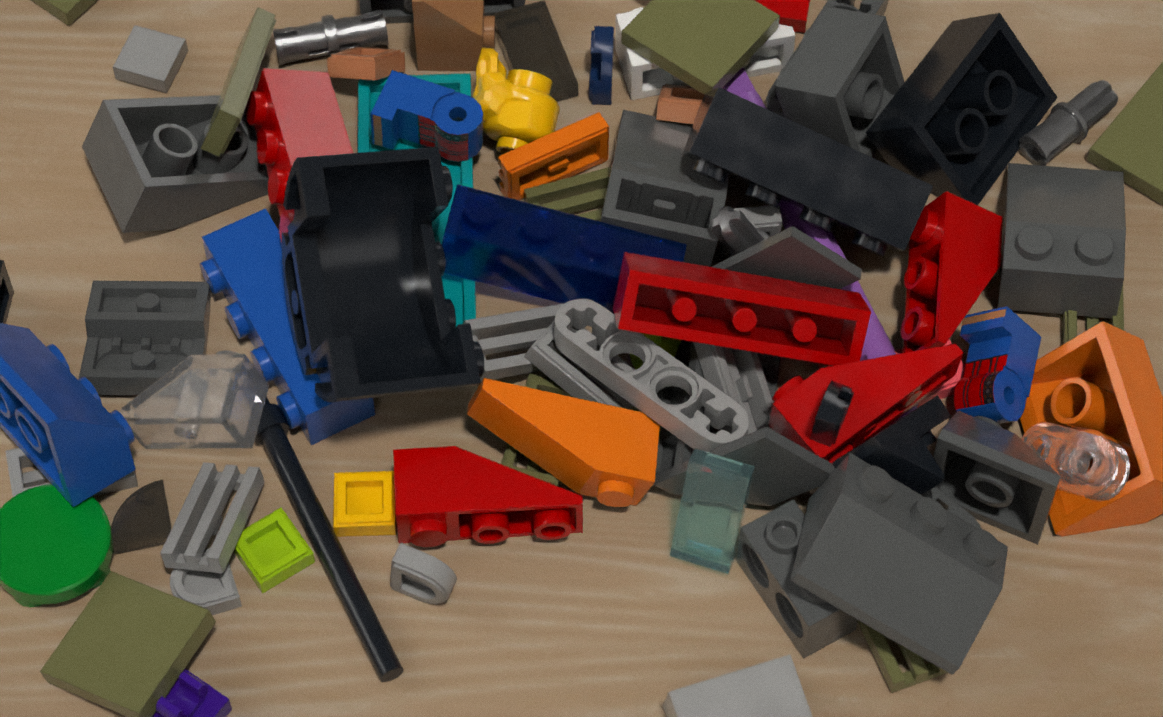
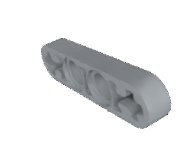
M580 298L564 303L557 310L554 320V341L558 350L702 455L748 435L750 419L747 411L738 402L641 333L618 329L614 314L599 303ZM587 325L592 327V333L583 328ZM571 326L579 330L574 333L571 331ZM597 344L601 346L599 351H597ZM630 353L638 356L643 361V365L636 370L623 371L614 367L610 361L618 354ZM675 386L684 389L690 398L683 404L671 405L661 401L657 393L664 387ZM701 407H705L704 414L699 411ZM710 425L718 430L723 428L725 425L730 426L732 428L731 433L725 430H720L716 434H713L709 432Z

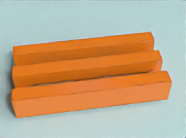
M598 112L498 156V164L501 167L499 169V177L502 180L499 183V189L508 204L523 199L524 189L566 179L606 162L609 156V125L601 113Z

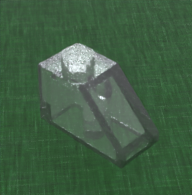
M223 350L211 355H189L123 406L120 413L128 422L134 437L145 449L253 448L269 384L245 354Z

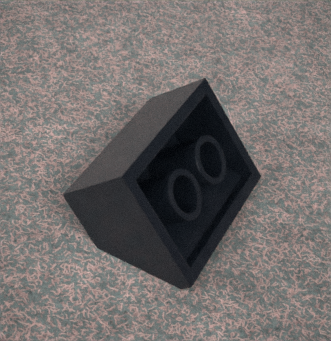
M1000 13L954 20L869 127L866 134L889 166L933 185L932 195L939 197L948 191L978 205L1020 149V138L1038 125L1057 99V96Z

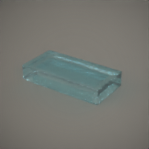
M696 448L694 449L688 462L670 556L729 574L736 555L740 528L744 519L755 466Z

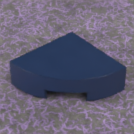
M594 26V30H591L589 100H592V105H611L614 27Z

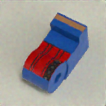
M394 70L391 71L370 113L372 144L393 150L398 139L401 138L428 147H439L441 157L457 162L469 160L477 155L483 144V111L476 99L456 92L451 88Z
M1008 306L966 315L962 322L960 336L969 343L963 378L957 382L954 389L956 412L961 411L973 417H987L998 424L1017 421L1023 414L1026 399L1030 394L1041 336Z

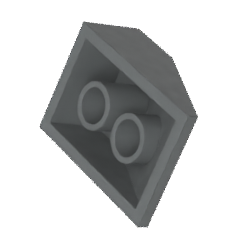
M220 95L102 101L82 148L123 233L176 229L268 194V172L266 165L260 164L258 161V137L255 126L249 125L247 122L246 107L224 154L221 153L218 157L201 149Z
M1008 163L998 308L1008 306L1011 310L1064 314L1065 311L1072 310L1077 311V316L1111 319L1113 315L1117 316L1125 265L1126 220L1123 172Z

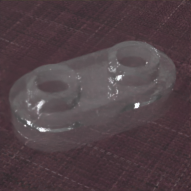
M1042 422L1032 426L1021 437L1036 454L1061 476L1057 488L1059 491L1094 501H1106L1115 497L1128 480L1130 473L1128 454L1121 445L1109 439L1049 422ZM1093 458L1092 467H1091V469L1087 472V470H1088V468H1089V464H1090V459Z

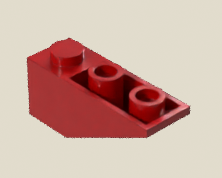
M948 191L923 208L910 237L908 268L904 277V286L907 290L905 318L901 326L903 353L939 347L947 343L1001 266L1002 216Z
M456 446L393 450L395 514L399 544L413 543L420 547H435L442 545L446 541L474 539L480 543L492 544L502 542L508 537L537 536L545 540H557L568 536L570 533H583V497L579 494Z

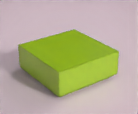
M282 508L275 510L243 529L233 551L262 594L315 563L314 552Z

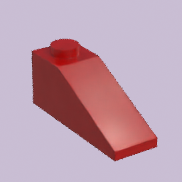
M955 343L824 367L805 380L800 375L795 376L782 385L773 395L772 400L774 403L772 404L768 426L775 432L832 464L833 461L883 430L955 376L964 352ZM831 380L852 387L854 396L836 443H832L830 447L813 441L810 437L815 417Z

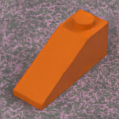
M483 378L468 403L467 415L578 494L596 497L600 503L611 507L637 506L655 483L660 425L643 412Z

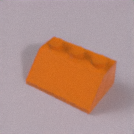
M1102 321L1036 361L1030 394L1026 399L1025 409L1020 417L1028 446L1061 476L1049 516L1055 534L1062 537L1143 524L1163 514V397L1144 340Z

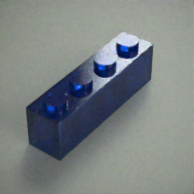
M458 184L442 240L446 261V274L558 303H566L580 298L589 299L599 303L613 314L624 252L683 262L687 246L684 243Z

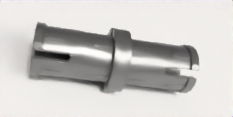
M382 10L334 19L331 14L321 16L320 22L297 27L273 29L280 65L313 57H331V54L356 47L371 48L389 45Z

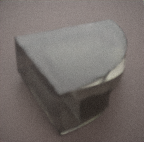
M163 479L141 487L132 493L118 509L111 525L114 555L165 544L172 529V523Z

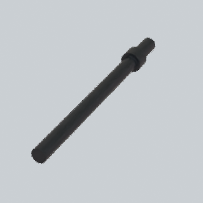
M244 370L238 373L233 378V384L249 414L246 418V423L255 442L265 446L381 682L396 679L403 673L404 669L286 436L289 426L279 406L270 404L253 370Z

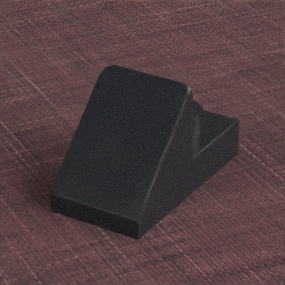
M936 396L833 461L832 464L836 469L845 457L851 453L870 465L882 468L893 479L922 495L945 480L944 473L927 446L937 440L931 429L951 417L939 396Z

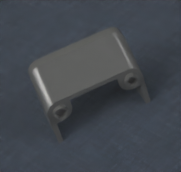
M794 226L712 266L714 268L841 289L860 280L862 273L861 268ZM681 340L675 358L704 378L694 343ZM757 353L771 397H773L777 389L781 357ZM675 386L664 387L657 393L661 401L671 405L683 404L690 398L684 389ZM701 407L699 410L703 414L705 407ZM660 425L656 476L653 485L671 494L771 506L821 486L835 470V467L830 462L768 427H764L701 455ZM710 425L709 432L716 434L721 430L715 429Z

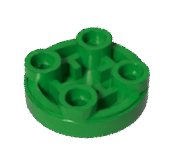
M52 484L41 485L17 494L0 508V585L13 595L16 602L20 605L31 608L41 604H55L74 599L90 588L101 586L110 573L109 564L114 547L113 533L104 509L92 496L72 507Z

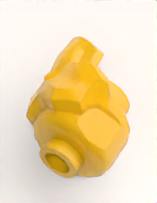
M482 47L476 66V88L473 97L482 107L484 133L497 141L496 150L505 154L555 132L560 106L550 96L552 80L542 74L522 69L509 70L507 75L506 68L498 59V52L493 48Z

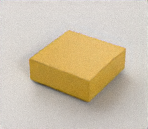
M394 471L334 473L333 528L337 537L396 535Z

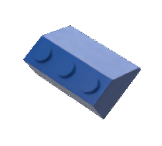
M0 323V427L71 506L78 505L136 470L129 444L134 442L135 438L123 415L117 410L109 413L102 406L101 399L92 383L84 376L77 380L70 372L65 357L54 344L46 347L29 328Z

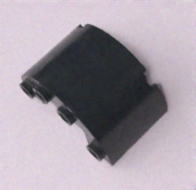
M439 147L298 157L292 165L283 204L286 210L295 209L294 219L287 227L288 232L282 233V264L287 309L295 346L305 375L318 374L322 383H315V393L326 402L473 387L481 384L480 378L484 373L483 350L479 342H473L470 323L456 326L455 309L452 301L445 299L441 278L445 273V253L442 244L439 241L435 242L432 222L449 206L448 202L452 198L453 191L451 174L449 169L441 164Z

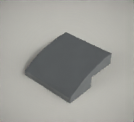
M93 281L85 315L87 341L79 378L86 377L92 383L98 395L201 396L210 319L211 291L207 282Z

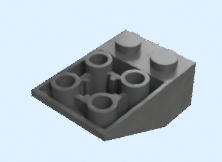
M623 110L593 254L623 260L624 252L711 267L719 240L711 230V220L719 216V209L725 206L729 175L725 183L722 184L692 170L696 160L683 155L693 124L656 120V116Z

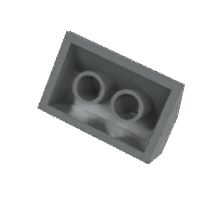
M849 453L809 498L790 581L953 675L962 665L1003 588L1008 546L998 541L988 531L976 528L947 511L936 500L924 497L893 479L882 468L870 465Z

